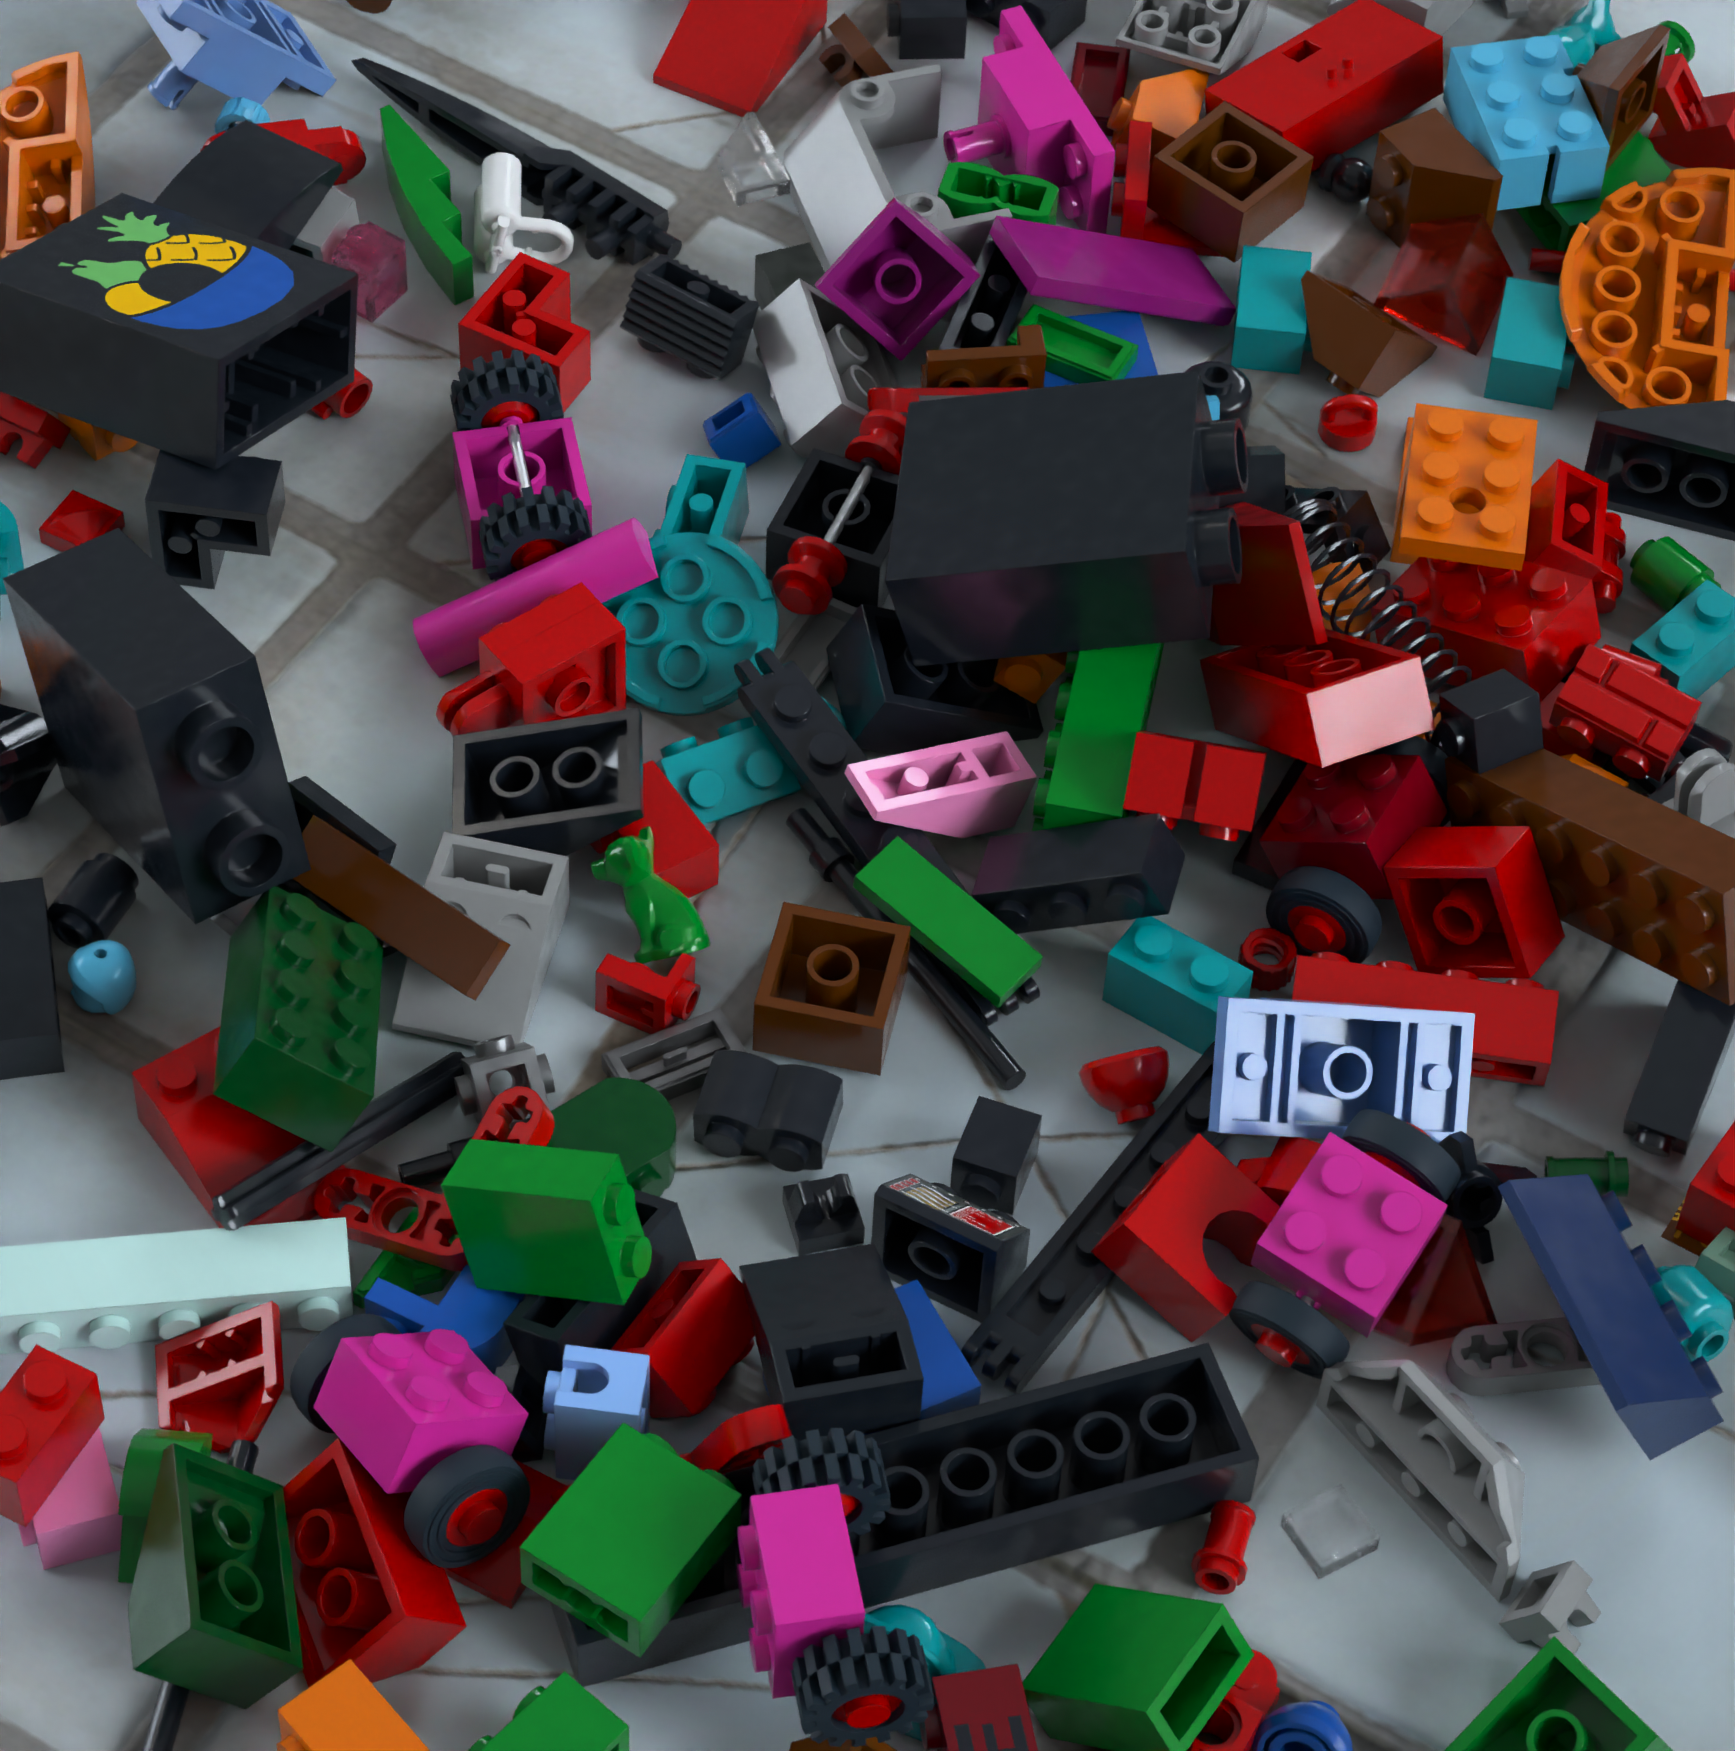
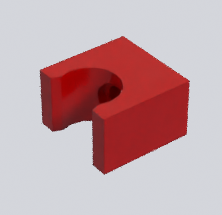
M1198 1133L1163 1163L1091 1252L1192 1343L1224 1319L1232 1310L1234 1301L1237 1298L1233 1289L1218 1280L1208 1267L1203 1253V1238L1219 1242L1230 1249L1240 1263L1253 1267L1251 1260L1256 1244L1280 1209V1206Z

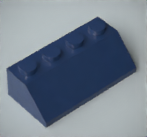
M1588 1174L1515 1179L1497 1186L1613 1408L1649 1460L1723 1422L1724 1420L1712 1398L1723 1393V1390L1704 1356L1702 1355L1691 1361L1682 1341L1693 1335L1673 1299L1662 1305L1660 1304L1651 1286L1662 1281V1278L1643 1244L1631 1250L1622 1231L1630 1228L1633 1224L1615 1192L1611 1190L1601 1195Z

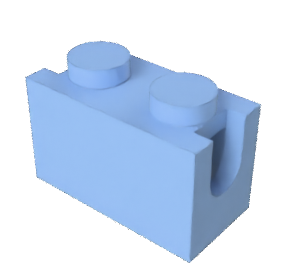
M565 1344L562 1372L548 1371L543 1395V1413H548L545 1426L544 1449L555 1450L556 1478L576 1480L623 1422L643 1435L649 1433L650 1355Z

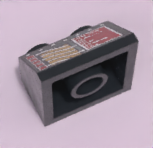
M911 1173L881 1184L874 1194L871 1244H875L890 1280L898 1284L904 1285L918 1279L928 1298L982 1323L1026 1268L1030 1229L1020 1225L1013 1217L1004 1212L987 1210L960 1197L953 1189L944 1184L930 1183Z

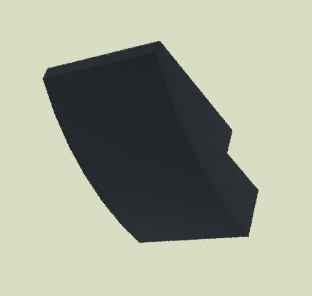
M245 120L223 133L198 153L173 178L153 204L289 250L342 173L343 167L339 162Z

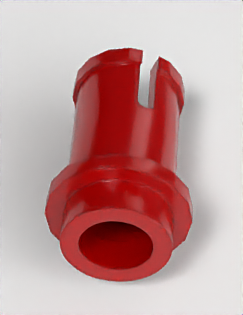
M1222 1500L1214 1504L1203 1548L1194 1553L1191 1563L1198 1586L1207 1592L1218 1595L1232 1593L1236 1586L1245 1581L1248 1569L1243 1559L1251 1530L1255 1525L1256 1515L1249 1506L1234 1500Z

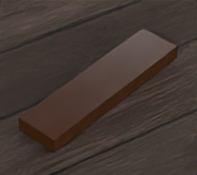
M313 815L302 832L311 870L292 879L367 928L370 932L463 995L476 1001L511 945L326 821Z

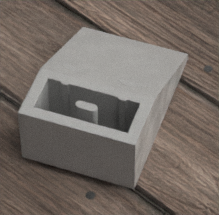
M1137 0L1116 38V45L1221 76L1250 52L1266 21L1269 0Z
M443 831L424 887L511 946L476 1001L463 995L407 957L393 1016L392 1029L474 1046L475 1043L510 1034H512L515 1044L524 1042L570 905L569 857Z

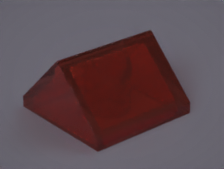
M1483 213L1416 223L1411 225L1373 306L1476 356L1502 302L1507 277H1513L1514 274Z

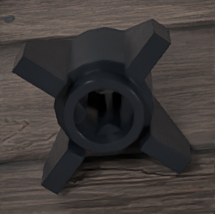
M0 704L1 827L28 816L50 773L57 764L52 747L53 742L48 733L45 720L37 713Z
M1463 1131L1449 1134L1438 1143L1455 1160L1461 1171L1457 1186L1445 1202L1448 1207L1442 1220L1455 1227L1471 1257L1484 1265L1495 1261L1490 1232L1484 1225L1490 1223L1500 1211L1502 1194L1497 1186L1509 1180L1538 1177L1526 1167L1480 1162L1476 1159L1473 1138Z

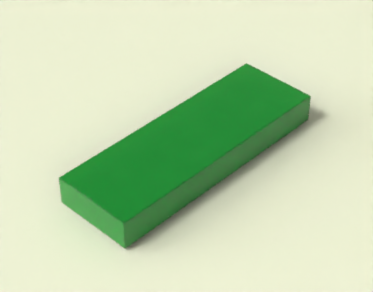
M898 836L854 877L853 888L895 923L910 926V935L997 1008L1041 966L1043 956Z

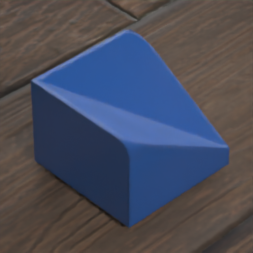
M751 392L744 394L705 420L703 424L708 443L718 458L746 463V468L782 445L774 424Z

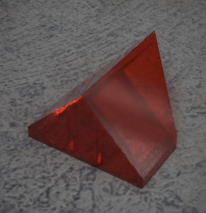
M1444 1214L1438 1229L1373 1328V1332L1411 1347L1455 1337L1463 1329L1473 1326L1498 1324L1462 1225V1220Z

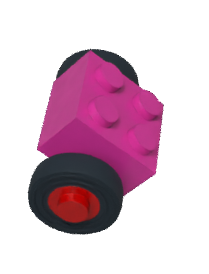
M1361 1110L1350 1122L1342 1139L1329 1132L1257 1242L1251 1260L1252 1266L1296 1293L1295 1296L1265 1282L1249 1281L1237 1295L1232 1310L1229 1312L1232 1322L1255 1344L1256 1348L1273 1362L1283 1367H1291L1311 1377L1322 1379L1324 1368H1330L1337 1362H1344L1348 1355L1350 1344L1344 1334L1321 1314L1319 1309L1324 1310L1368 1338L1441 1223L1448 1207L1445 1202L1457 1186L1461 1176L1460 1168L1455 1160L1418 1127L1378 1110Z
M358 1314L330 1325L306 1346L293 1368L290 1379V1392L297 1408L316 1428L323 1432L336 1434L387 1494L412 1492L404 1513V1526L413 1545L427 1560L443 1568L463 1567L486 1557L512 1535L522 1521L530 1501L529 1482L523 1470L511 1458L529 1413L511 1395L505 1383L493 1375L469 1348L468 1342L454 1330L446 1329L401 1334L391 1322L381 1316Z

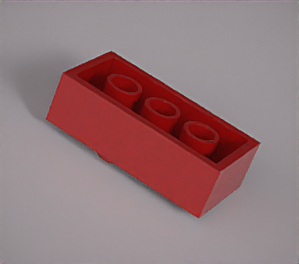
M1326 628L1328 642L1318 645H1242L1200 659L1215 730L1322 768L1435 729L1420 656Z

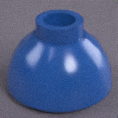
M1309 1701L1289 1703L1270 1713L1258 1727L1252 1744V1750L1353 1751L1350 1734L1340 1719L1338 1712L1325 1702Z

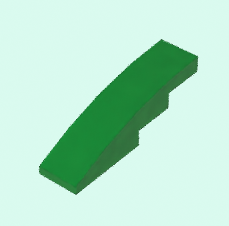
M390 104L380 108L383 157L389 190L403 229L426 270L454 306L474 297L473 258L471 253L462 245L461 212L451 202L450 170Z

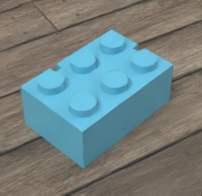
M1559 34L1451 47L1443 101L1455 128L1503 175L1496 211L1540 205L1550 154H1555L1548 191V198L1551 204L1600 198L1610 145L1578 76L1572 75L1574 67Z

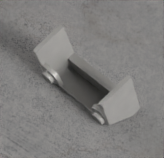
M939 64L861 78L849 82L786 149L783 156V179L825 272L895 197L874 150L938 138L942 70ZM917 192L895 197L931 222L967 254L974 265H976L986 239L990 235L989 232L996 215L1012 218L1009 208L954 219L947 204L935 195Z

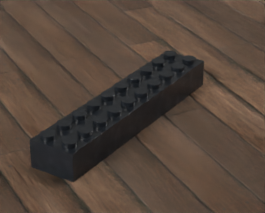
M1209 1342L864 1435L865 1440L872 1437L877 1442L878 1448H880L891 1497L890 1511H884L885 1519L880 1524L869 1522L871 1531L862 1536L854 1531L848 1533L864 1609L1209 1513L1218 1501L1234 1500L1241 1503L1251 1501L1259 1456ZM754 1465L722 1474L733 1484L736 1491L742 1494L741 1526H747L750 1523V1496L756 1495L752 1475L755 1472ZM738 1535L640 1658L550 1602L575 1680L583 1687L749 1641V1628H754L751 1607L743 1608L739 1595L737 1564L742 1563Z

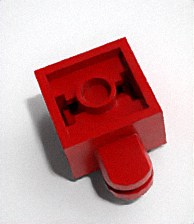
M582 582L560 594L551 595L538 606L508 622L495 625L488 633L478 638L480 675L445 693L437 706L436 717L438 722L451 732L453 737L460 734L625 710L626 628Z

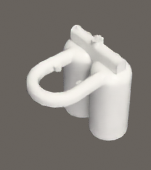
M494 153L486 157L482 163V184L474 192V253L478 259L485 263L486 272L494 274L498 264L506 260H513L519 252L550 265L559 264L567 259L573 251V235L569 228L557 221L521 216V163L519 159L508 153ZM517 230L532 231L533 234L538 232L548 233L560 238L562 244L551 252L534 251L531 247H526L525 249L514 247L513 233Z

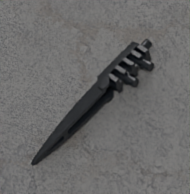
M366 58L351 60L362 75L401 108L482 165L484 159L494 153H508L518 158L521 163V196L536 206H543L544 214L542 219L560 222L572 230L586 224V239L588 240L585 243V248L593 259L600 260L608 253L616 257L625 252L624 260L631 265H635L646 257L652 256L655 252L659 255H669L670 259H675L679 254L682 242L667 233L669 217L668 211L574 152L551 148L499 118L394 69Z

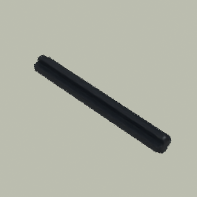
M452 1052L372 1100L332 1153L306 1140L216 1194L212 1199L214 1207L211 1210L215 1221H219L228 1231L239 1229L456 1096L454 1078L464 1075L460 1059L465 1058V1056L461 1052Z

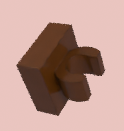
M845 13L828 26L829 30L841 44L827 48L819 57V61L831 74L841 65L845 64L833 76L842 88L851 81L861 79L863 71L869 77L894 72Z

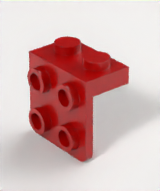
M1130 120L1127 144L1116 143L1113 177L1124 178L1123 183H1113L1111 216L1121 217L1120 237L1191 248L1197 255L1224 257L1147 207L1153 164H1150L1152 122Z

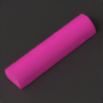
M633 517L413 620V630L424 658L439 677H442L479 660V637L488 633L495 625L508 622L538 606L551 595L560 594L582 582L603 603L658 578L647 531Z

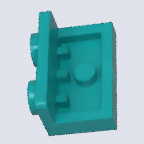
M751 716L718 728L719 739L698 746L695 736L667 745L660 749L663 759L656 762V765L704 826L790 796L801 790L797 777L759 726H755Z

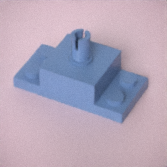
M138 0L136 2L172 58L154 81L148 84L147 88L156 100L165 107L169 106L172 110L178 108L182 99L198 81L232 98L244 97L260 105L265 102L282 81L295 90L303 86L322 97L336 82L335 77L293 15L268 0Z
M1218 996L1208 1131L1325 1139L1329 1132H1332L1342 1139L1350 1122L1361 1110L1373 1109L1390 1114L1418 1127L1437 1144L1449 1134L1458 1131L1466 1133L1475 1013L1355 1003Z

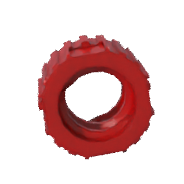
M1260 928L1249 932L1246 940L1240 945L1237 963L1254 971L1251 988H1257L1259 991L1267 990V992H1271V990L1277 991L1281 987H1285L1292 980L1297 960V948L1290 936L1274 928ZM1270 954L1275 956L1279 963L1266 965L1254 959V956Z

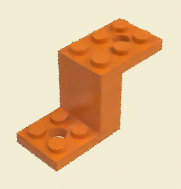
M1416 403L1414 418L1408 417L1405 430L1390 562L1412 564L1418 557H1426L1521 571L1526 550L1538 420Z

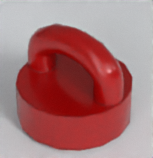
M1359 394L1341 395L1325 402L1320 410L1318 434L1321 440L1329 447L1344 452L1360 451L1368 447L1376 434L1378 420L1377 403L1372 398Z

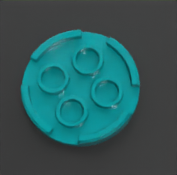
M684 532L669 535L660 534L651 537L649 542L658 578L602 603L626 628V694L639 704L668 715L695 716L719 710L739 699L737 689L743 685L735 674L734 664L747 658L762 676L763 673L755 660V653L766 647L770 648L774 653L778 638L779 615L773 589L767 577L751 556L742 548L721 536L712 533L709 535Z

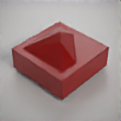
M72 490L39 527L40 541L49 547L64 552L116 528L122 530L125 527L124 514L116 508Z

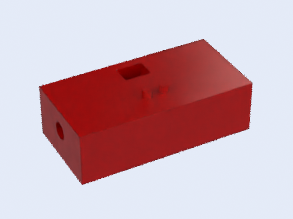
M1357 0L1206 88V115L1226 101L1313 156L1311 172H1313L1324 163L1330 154H1343L1444 93L1443 36L1372 0Z

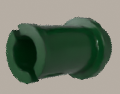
M1606 1150L1604 1157H1545L1544 1177L1588 1174L1601 1195L1613 1190L1617 1197L1628 1196L1627 1157H1615L1613 1150Z

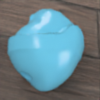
M99 940L80 947L71 956L67 964L68 973L73 985L71 994L80 1008L90 1013H108L112 1015L121 1011L131 1001L137 984L136 969L133 958L124 945L113 940Z

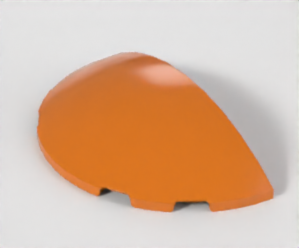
M79 51L56 55L15 70L11 73L12 84L0 90V260L47 235L57 226L68 223L95 208L91 123L84 68Z
M1723 168L1676 169L1671 171L1663 182L1641 187L1637 181H1633L1608 195L1603 200L1600 211L1586 225L1581 222L1570 240L1562 262L1559 279V302L1567 335L1586 365L1588 372L1604 390L1628 409L1720 401L1727 398L1730 349H1725L1730 272L1735 262V170Z

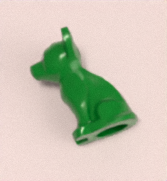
M650 826L643 827L638 837L631 835L618 838L608 845L603 858L591 863L592 874L597 880L612 882L623 888L625 910L636 926L641 939L640 949L634 954L635 961L641 964L677 957L682 953H693L711 945L703 921L690 900L678 888L654 873V836Z

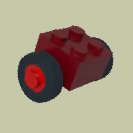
M1414 736L1323 768L1310 763L1306 765L1299 779L1259 840L1279 878L1268 898L1266 917L1271 928L1291 937L1297 948V955L1311 957L1312 954L1317 952H1333L1345 956L1349 959V962L1361 964L1372 952L1382 930L1381 915L1372 899H1393L1383 866L1418 827H1444L1450 821L1445 759L1448 756L1432 743Z

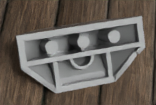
M1410 1359L1337 1362L1330 1368H1324L1316 1406L1498 1602L1509 1596L1520 1560L1525 1473L1521 1470L1514 1453L1505 1444L1498 1441L1495 1442L1478 1425L1469 1406L1460 1396L1448 1393L1431 1374Z

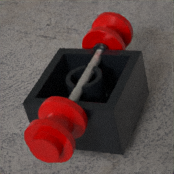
M877 409L867 413L860 424V436L854 438L849 443L845 451V458L813 448L768 526L766 533L765 576L768 580L772 581V587L776 596L789 611L796 614L817 615L828 608L832 598L856 608L861 604L882 608L889 595L885 578L907 418L901 413L885 409Z

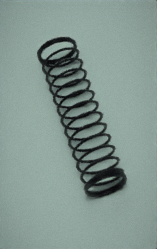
M1310 499L1300 502L1283 514L1294 519L1305 511L1310 510L1297 519L1301 523L1315 513L1328 511L1329 517L1326 525L1317 529L1305 540L1308 556L1316 552L1327 541L1335 526H1341L1346 531L1344 539L1334 542L1313 561L1311 565L1312 573L1337 558L1348 542H1355L1359 545L1357 555L1347 558L1336 566L1326 577L1324 583L1315 585L1316 589H1320L1318 601L1322 617L1330 620L1333 631L1353 637L1360 636V639L1364 640L1368 633L1387 623L1396 614L1400 606L1408 605L1412 608L1411 618L1390 630L1379 644L1387 647L1392 645L1405 635L1414 622L1421 621L1426 625L1424 635L1412 640L1401 651H1408V653L1414 654L1428 638L1439 640L1438 650L1421 660L1423 672L1431 668L1440 655L1449 654L1453 657L1451 668L1439 673L1426 685L1428 695L1445 684L1451 675L1458 670L1467 673L1465 683L1471 681L1472 670L1467 666H1457L1458 653L1453 649L1443 650L1445 645L1444 637L1439 633H1430L1431 621L1426 617H1416L1418 613L1417 605L1412 601H1403V588L1399 585H1390V573L1385 569H1377V557L1372 553H1363L1364 542L1358 537L1350 538V525L1346 522H1337V510L1326 499ZM1340 546V547L1335 551V553H1333L1330 557H1328V558H1327L1326 560H1324L1323 562L1319 563L1328 553H1330V552H1331L1332 550H1334L1336 547ZM1361 558H1368L1372 561L1371 570L1360 574L1341 591L1337 599L1322 600L1325 589L1347 576L1360 562ZM1351 563L1345 571L1333 578L1341 569ZM1381 573L1385 576V585L1364 597L1350 615L1335 616L1339 604L1361 591L1373 578L1374 574ZM1363 580V582L1360 585H1358L1355 589L1349 592V590L1354 585ZM1394 589L1399 593L1398 601L1376 614L1363 631L1349 632L1353 619L1375 606L1386 594L1387 590ZM1376 596V598H1375L1373 601H1371V602H1370L1369 604H1367L1364 608H1362V607L1366 604V602H1368L1369 600H1371L1373 597ZM1334 604L1331 615L1324 611L1323 606ZM1390 612L1386 617H1384L1377 624H1375L1381 617ZM1347 620L1344 631L1337 626L1336 621ZM1440 702L1432 710L1433 719L1440 712ZM1438 724L1434 730L1423 733L1426 741L1432 743L1450 757L1443 746L1439 745Z

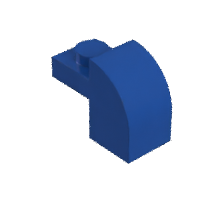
M466 1264L439 1305L379 1277L364 1297L365 1314H375L385 1318L401 1334L431 1332L434 1329L454 1330L468 1342L469 1348L495 1374L496 1368L503 1366L513 1352L503 1322L524 1300L526 1294L476 1288L470 1267Z

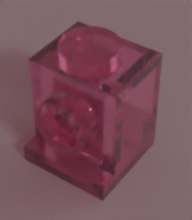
M370 221L351 227L346 233V238L338 244L332 253V265L358 273L357 315L373 323L408 290L405 240Z

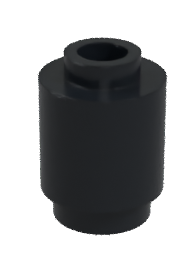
M99 853L93 860L84 861L48 908V916L53 924L52 929L55 935L63 943L76 949L92 942L107 940L136 899L135 889L139 884V880L135 871L125 861L108 853Z

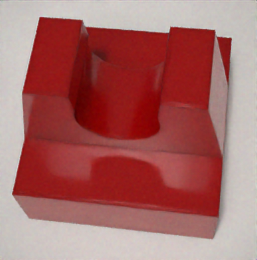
M0 391V453L7 455L12 443L22 438V448L19 450L16 459L36 469L52 446L61 450L71 428L50 413Z

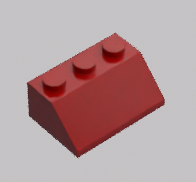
M337 1438L283 1487L303 1661L302 1671L308 1688L349 1659L352 1660L371 1683L419 1668L467 1627L445 1569L427 1560L413 1545L405 1530L404 1513L412 1492L387 1494L340 1438Z

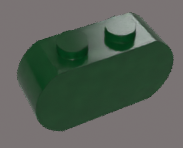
M606 1078L551 1111L554 1116L555 1127L546 1147L619 1154L627 1182L633 1189L660 1197L664 1190L670 1187L676 1170V1119L669 1102L653 1087L629 1078Z

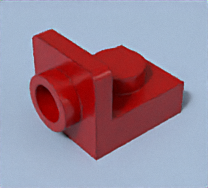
M607 953L595 973V1011L648 1034H654L672 1027L678 1019L686 1021L693 1013L701 991L700 985L695 983L696 958L682 953L668 975L664 977L655 973L644 964L628 962Z

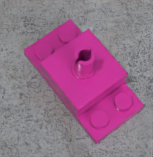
M1017 6L1002 10L1000 14L999 35L995 36L993 41L995 54L982 57L978 124L944 133L943 144L947 159L953 163L972 162L987 158L994 170L1003 176L1013 174L1029 175L1049 181L1059 188L1058 203H1060L1067 219H1073L1080 230L1106 234L1115 150L1023 7Z

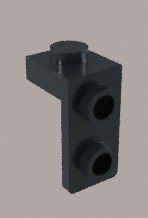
M1285 485V512L1303 501L1315 498L1326 499L1337 510V522H1346L1350 525V538L1358 537L1364 542L1363 553H1372L1376 556L1377 564L1391 550L1366 490H1341L1337 487H1326L1323 489L1294 488L1291 485ZM1310 510L1305 511L1304 513L1300 514L1299 516L1295 517L1294 519L1297 520L1299 517H1301L1303 514H1305L1306 512H1308V511H1310ZM1328 511L1315 513L1301 522L1303 534H1312L1320 527L1326 525L1329 517ZM1335 526L1333 532L1324 543L1325 548L1334 542L1344 539L1346 536L1345 529L1341 526ZM1348 542L1345 549L1332 563L1343 562L1347 558L1357 555L1359 545L1355 542ZM1340 546L1336 547L1334 550H1332L1330 553H1328L1329 557H1330L1333 553H1335V551H1336ZM1368 558L1360 559L1359 564L1363 573L1371 570L1372 561Z

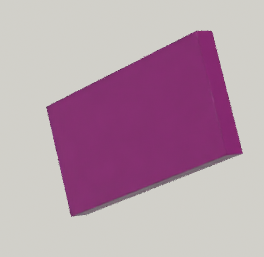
M997 215L989 232L1030 295L1218 326H1229L1236 311V307L1191 248Z

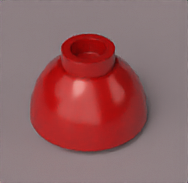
M1154 1046L1109 1056L1084 1064L1078 1074L1088 1095L1099 1106L1115 1112L1118 1125L1146 1119L1156 1112L1154 1102L1157 1101L1164 1091L1169 1077L1170 1063L1168 1051L1160 1046Z

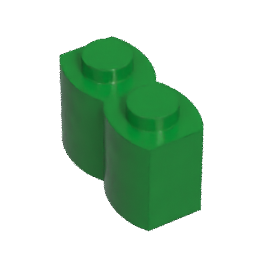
M948 163L938 189V197L947 204L954 219L1009 208L1012 218L1056 225L1059 188L1051 182L1029 175L1013 174L1003 176L990 167L976 163Z

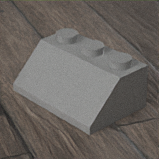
M799 278L756 315L752 328L758 344L756 353L766 368L772 386L769 392L774 403L779 407L785 425L783 431L784 438L793 451L802 457H807L815 448L845 458V451L849 443L854 438L860 436V424L865 415L870 412L867 407L868 389L872 387H898L884 346L820 290ZM907 412L901 413L907 418Z

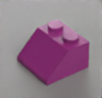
M894 197L815 283V286L896 358L902 361L981 275L967 254L931 222Z

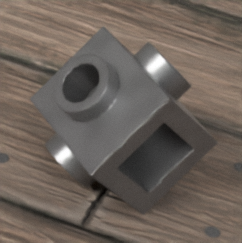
M512 1034L475 1043L476 1055L460 1059L464 1075L454 1078L458 1100L463 1115L475 1114L478 1124H480L489 1105L497 1096V1094L490 1090L489 1080L492 1074L499 1070H506L510 1073L512 1077L511 1088L516 1086L531 1088L538 1093L550 1110L546 1094L555 1092V1086L545 1053L536 1055L534 1047L525 1042L515 1044ZM528 1113L524 1120L514 1119L509 1126L512 1129L517 1122L527 1123L531 1115Z

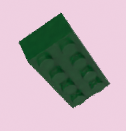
M276 886L262 893L233 933L229 942L213 1095L332 1153L374 1098L384 941L376 938L367 928L358 923H347L319 909L313 901L304 895L288 893Z

